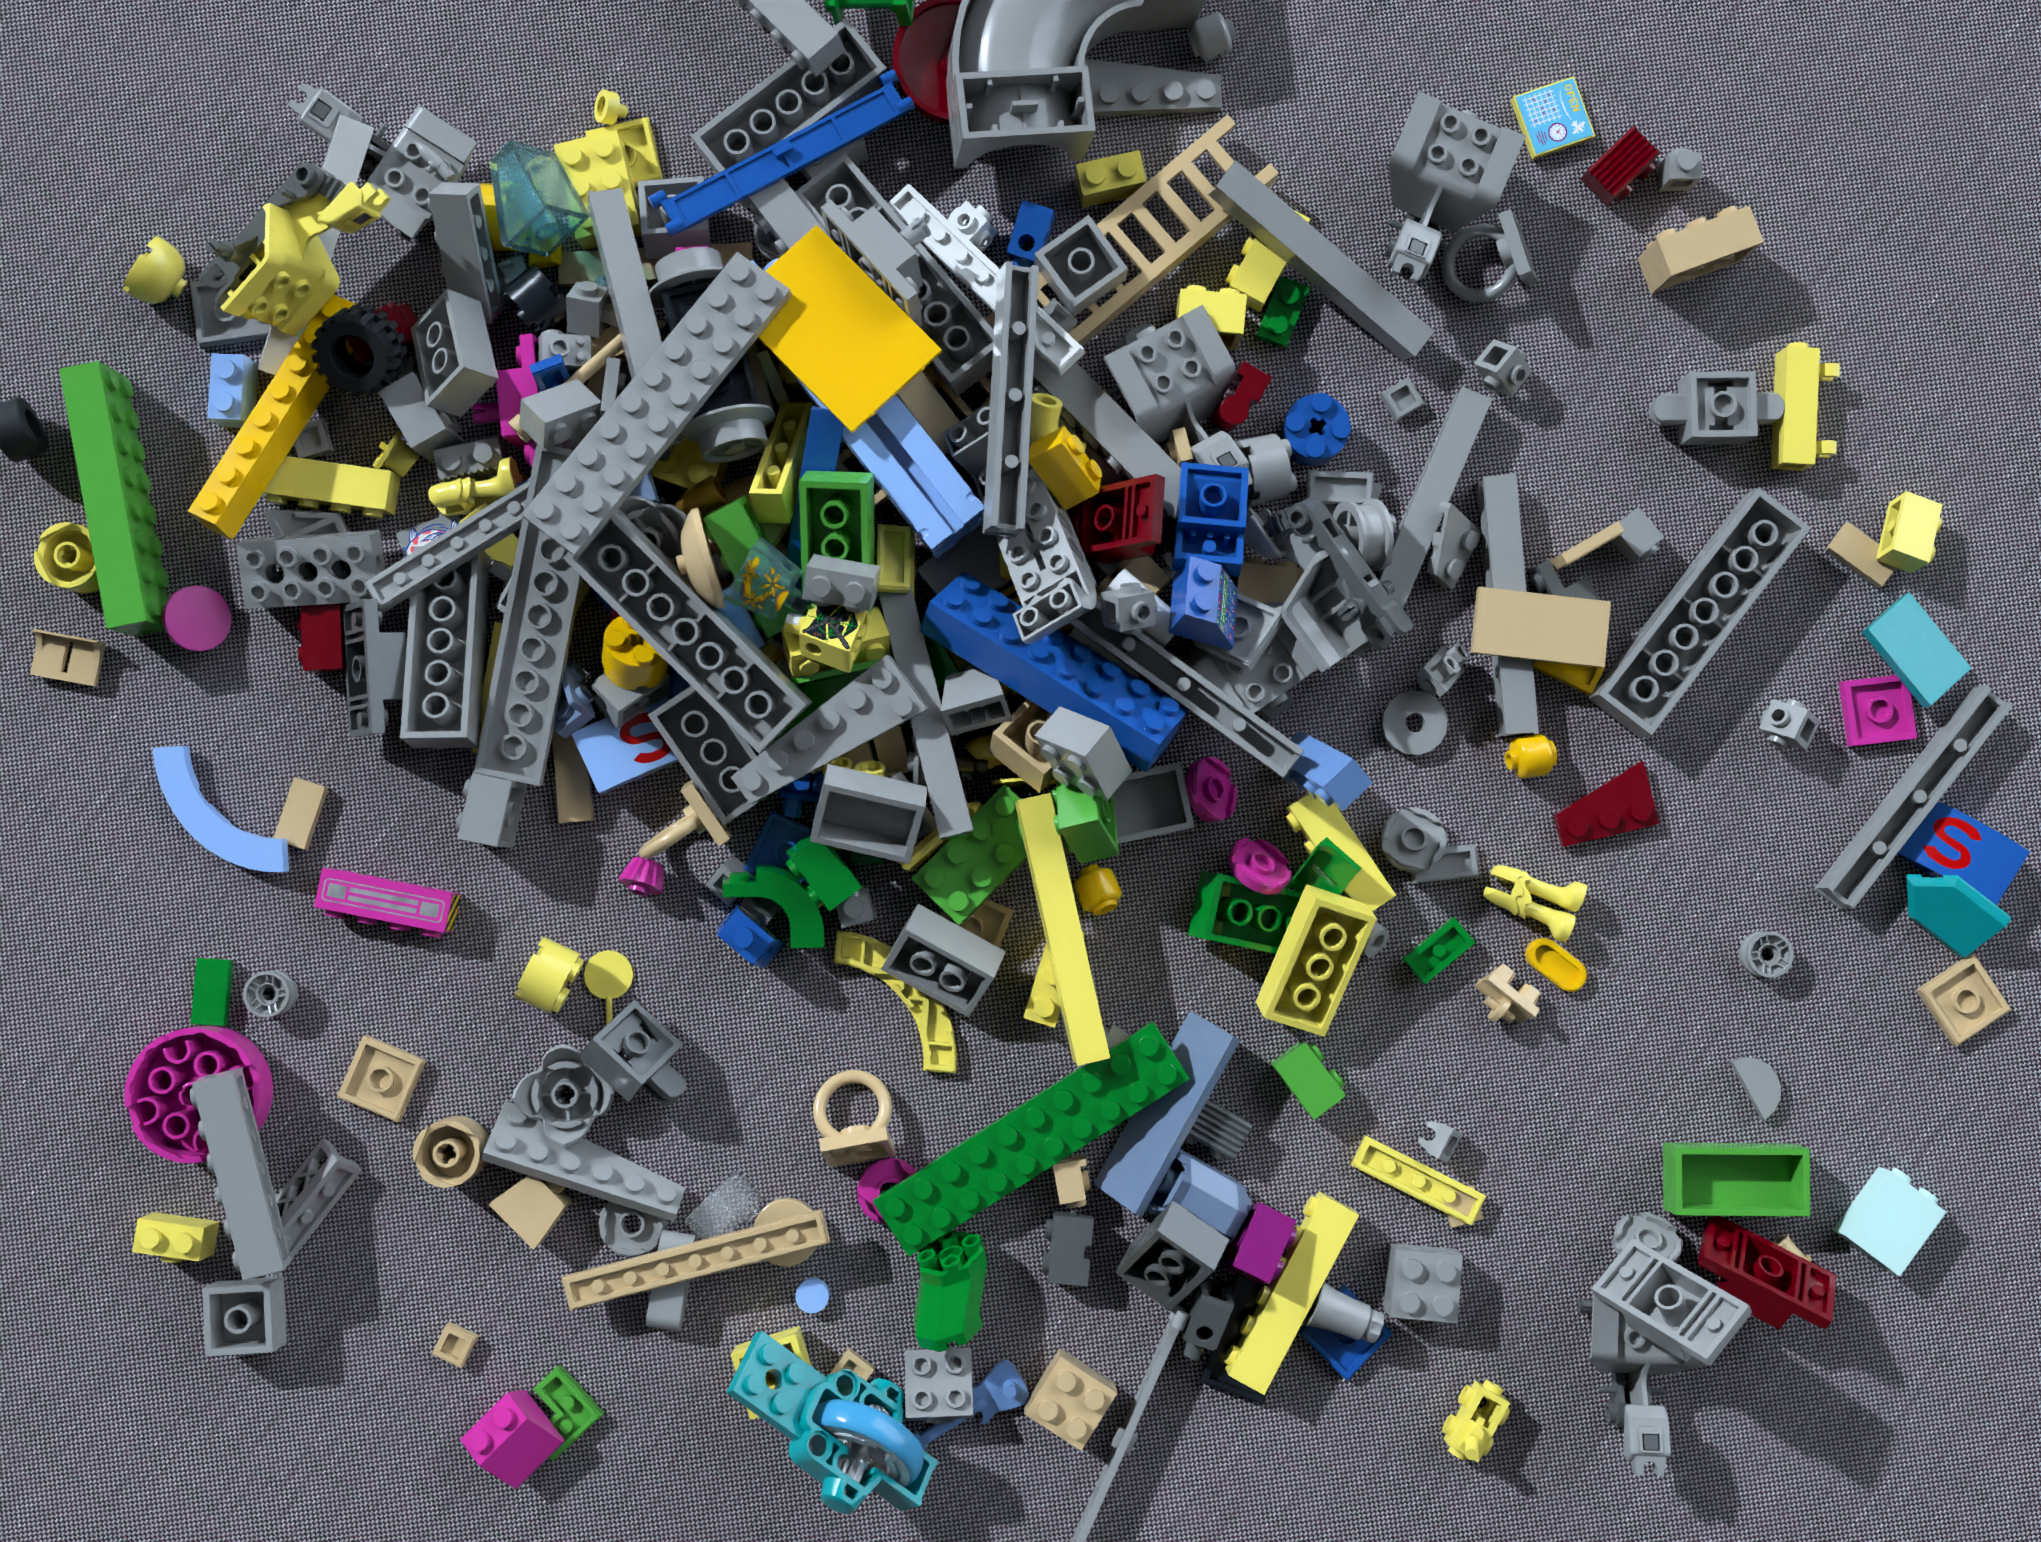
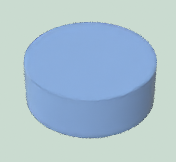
M819 1278L805 1279L797 1288L795 1294L796 1303L804 1312L817 1313L824 1309L828 1303L830 1296L829 1288Z

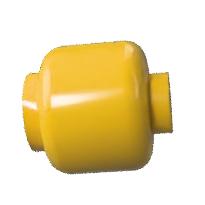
M1542 734L1517 737L1511 741L1509 750L1505 752V764L1520 779L1544 776L1549 774L1553 766L1556 765L1557 750L1554 743Z
M1098 864L1083 868L1080 871L1081 876L1074 884L1075 892L1083 910L1093 912L1095 916H1099L1117 908V902L1122 896V891L1114 872L1109 868H1099Z

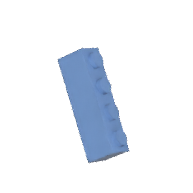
M1299 731L1290 739L1304 751L1284 780L1288 784L1292 782L1300 791L1305 790L1313 799L1318 798L1325 806L1330 807L1334 805L1344 811L1373 784L1372 780L1357 762L1344 753L1302 731Z

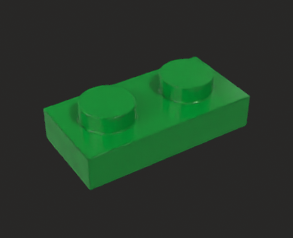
M1279 276L1256 339L1286 349L1310 287Z
M1451 917L1401 959L1419 981L1425 985L1474 945L1475 942L1456 918Z

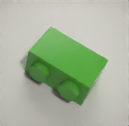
M1300 1040L1271 1062L1270 1065L1308 1115L1315 1120L1346 1096L1341 1090L1345 1084L1333 1069L1328 1072L1322 1065L1321 1061L1325 1057L1313 1042L1307 1045L1306 1042Z

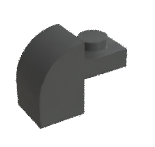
M1549 559L1530 569L1532 574L1530 581L1537 593L1600 600L1588 577L1564 588Z

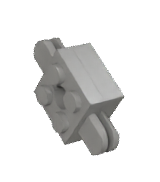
M1756 371L1689 372L1677 381L1678 393L1659 395L1651 402L1648 410L1649 418L1653 424L1658 426H1679V445H1744L1758 436V425H1770L1781 418L1785 405L1782 397L1777 393H1756Z

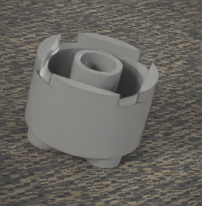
M1272 433L1235 441L1249 462V472L1253 483L1248 486L1247 506L1283 499L1289 495V492L1296 490L1297 481L1294 473L1291 472L1289 461L1292 449L1288 439L1281 440L1278 435Z

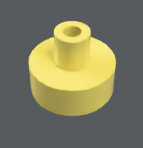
M604 89L601 90L594 106L596 121L602 124L613 125L618 117L626 118L628 107L627 105L620 104L619 94Z

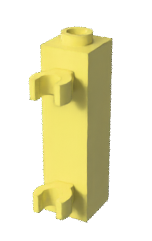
M1804 342L1790 343L1775 354L1774 393L1782 397L1785 408L1781 418L1773 422L1771 469L1804 471L1815 465L1816 458H1830V455H1836L1837 441H1816L1819 381L1832 382L1833 377H1840V364H1819L1820 348L1808 347V344Z

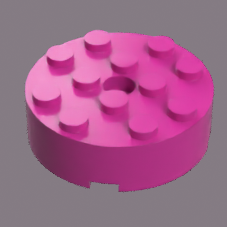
M202 1025L189 1027L158 1037L141 1051L132 1064L127 1076L124 1102L125 1107H128L130 1118L134 1125L132 1126L134 1133L152 1152L168 1160L180 1163L207 1161V1155L210 1154L207 1141L201 1139L198 1129L199 1121H201L198 1108L193 1107L190 1099L192 1083L200 1077L241 1067L259 1132L269 1115L273 1099V1081L266 1059L258 1047L247 1037L222 1026Z

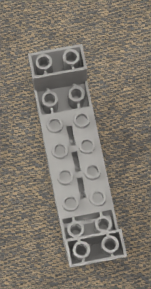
M990 403L943 432L952 458L972 475L983 505L985 500ZM1028 462L1025 529L1016 538L995 537L1023 607L1012 614L1022 641L1026 644H1033L1095 608L1097 603L1095 586L1097 584L1067 511H1065Z

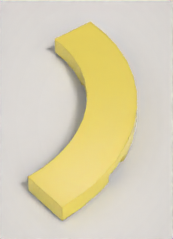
M837 930L834 963L859 968L878 977L896 992L912 1013L923 1047V1071L956 1073V1042L952 1023L945 1005L881 970L892 948L891 946L859 933Z

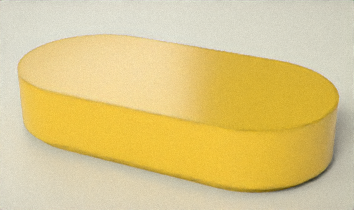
M1537 938L1528 944L1525 957L1527 963L1534 970L1561 990L1573 992L1583 987L1587 979V971L1584 965L1575 957L1547 938Z

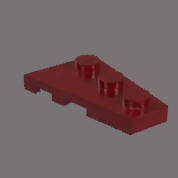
M1643 760L1638 761L1626 771L1611 778L1602 786L1553 815L1561 847L1659 824Z

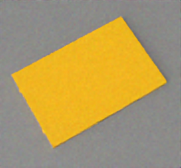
M818 225L813 227L765 271L791 290L792 296L760 334L758 339L852 434L942 353V349Z

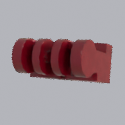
M1245 361L1241 362L1236 367V375L1230 384L1233 388L1228 397L1216 407L1211 415L1213 427H1219L1221 431L1230 432L1245 421L1248 417L1249 409L1259 402L1272 377Z

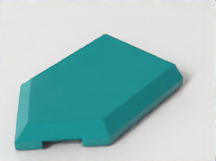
M1907 874L1908 917L1960 958L1968 956L2005 928L2011 920V916L1958 875H1943V878Z

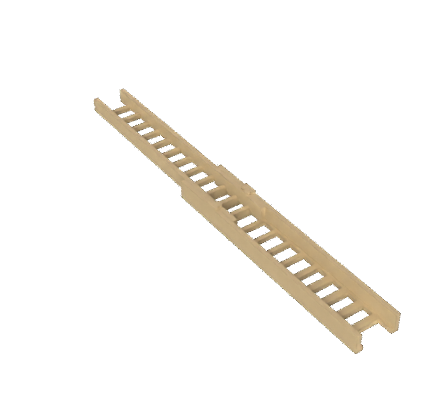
M1228 114L1097 224L1103 235L1106 237L1109 234L1141 273L1125 286L1120 284L1115 287L1114 291L1116 294L1102 306L1098 307L1094 302L1087 307L1091 315L1068 333L1081 346L1085 345L1234 219L1229 212L1208 195L1214 187L1193 164L1205 152L1224 173L1233 164L1234 160L1218 143L1236 126V123ZM1270 163L1255 177L1267 188H1270L1275 184L1279 172ZM1180 173L1214 210L1201 222L1168 185ZM1155 194L1160 197L1189 231L1176 243L1143 206ZM1130 215L1137 220L1164 252L1153 263H1150L1118 227ZM1039 273L1037 301L1044 308L1050 300L1042 290L1049 284ZM992 312L985 320L994 330L995 313ZM931 366L922 371L936 390L940 388L965 418L990 403L989 398L975 411H972L960 396L956 397ZM983 376L977 383L990 397L991 382L986 376ZM849 448L839 454L836 472H851L846 466L856 457ZM882 490L874 495V511L889 500ZM779 541L775 548L786 559L787 548ZM727 578L719 580L721 589L731 585ZM747 606L749 612L752 615V613L754 612L751 606Z

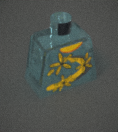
M762 537L752 546L723 599L770 619H776L785 605L803 615L811 600L802 599L803 592L795 588L803 575V571Z

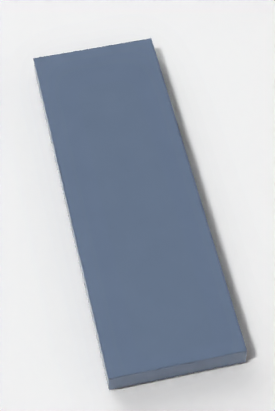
M1190 1011L1170 1046L1190 1079L1130 1117L1093 1184L1131 1212L1142 1217L1237 1048L1240 1039Z

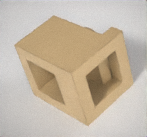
M1085 1155L1064 1158L1053 1165L1060 1205L1067 1204V1208L1087 1205L1085 1191L1091 1190L1088 1170L1081 1171L1080 1168L1081 1166H1087Z

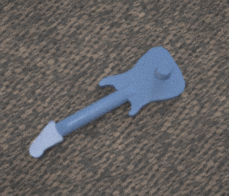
M1003 1360L996 1363L985 1378L973 1386V1415L979 1411L983 1414L981 1424H987L994 1414L1022 1406L1028 1400L1029 1392L1026 1383L1010 1361ZM955 1419L951 1423L933 1424L919 1433L916 1430L913 1434L920 1442L924 1451L927 1449V1444L967 1419Z

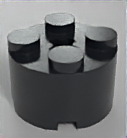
M534 264L527 267L499 293L511 308L519 306L515 311L529 327L536 324L533 331L538 336L546 330L554 329L560 331L567 325L566 298Z

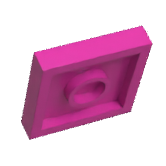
M1897 675L1838 682L1847 747L1917 738L1911 692Z

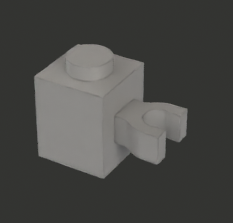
M576 281L566 296L567 332L600 338L608 324L619 328L613 304H609V288L599 286L591 281Z

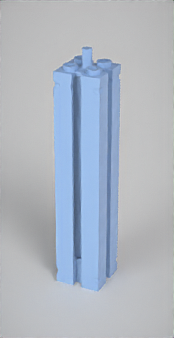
M776 258L769 262L765 266L764 271H766L779 258ZM786 367V369L790 372V374L797 381V383L804 390V392L808 395V397L815 404V406L827 409L822 404V402ZM897 395L892 397L853 434L845 426L843 427L842 440L866 471L874 473V481L936 560L955 546L958 540L966 534L969 535L983 524L984 505L973 494L970 487Z

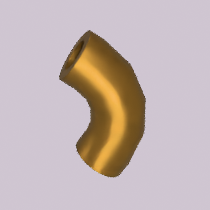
M710 475L680 495L672 505L684 512L686 516L691 509L699 508L703 521L707 514L728 504L729 500L718 480Z

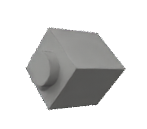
M1639 507L1619 520L1624 529L1623 534L1611 541L1629 562L1638 558L1645 561L1659 549L1656 543L1664 538V536Z

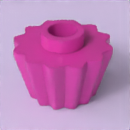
M636 857L630 861L618 880L621 884L628 887L631 893L647 897L648 894H662L663 865L651 859Z

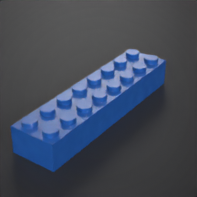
M963 571L929 602L920 632L1051 714L1060 706L1110 726L1127 761L1144 772L1149 770L1176 738L1189 709L1151 687L1145 681L1125 671L1117 664L1099 655L1088 646L1068 636L1060 629L1036 643H1024L1012 615L1023 607L982 583L976 577Z

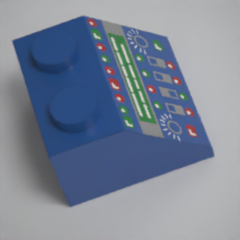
M1189 556L1176 571L1173 577L1168 633L1227 650L1233 648L1238 589L1222 565Z

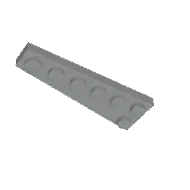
M1085 59L1084 66L1088 65L1094 117L1219 112L1222 110L1221 75Z
M885 655L732 775L731 779L748 802L753 804L832 760L847 754V752L875 739V737L918 716L928 710L929 707L892 657Z
M507 1101L503 1104L481 1158L482 1161L673 1222L675 1221L685 1191V1187L584 1138L565 1148L555 1144L544 1133L541 1121L526 1117L514 1104Z

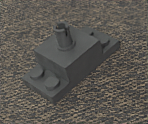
M362 599L342 606L349 738L385 733L389 716L384 704L403 700L406 632H379L383 616L382 611L378 608L377 599Z

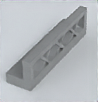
M323 1138L275 1197L279 1212L284 1207L281 1221L291 1260L362 1172L358 1163L341 1157L332 1143ZM326 1154L328 1159L318 1170L319 1162ZM305 1181L304 1189L297 1196L300 1185ZM282 1271L274 1272L272 1274L279 1276Z

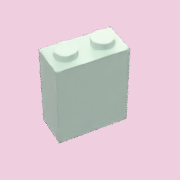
M1878 1167L1833 1231L1883 1269L1900 1277L1943 1218L1946 1211L1936 1204L1939 1199L1923 1188L1917 1190L1909 1183L1912 1179L1897 1168H1893L1890 1171Z

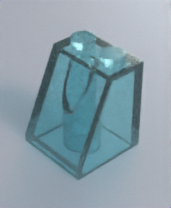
M510 140L490 160L500 240L503 247L549 257L590 217L555 153Z

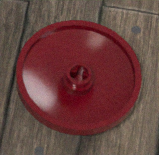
M927 0L914 8L912 26L899 27L893 45L892 68L898 77L897 85L904 98L911 97L915 109L919 113L936 122L950 125L946 87L947 65L953 32L962 0Z

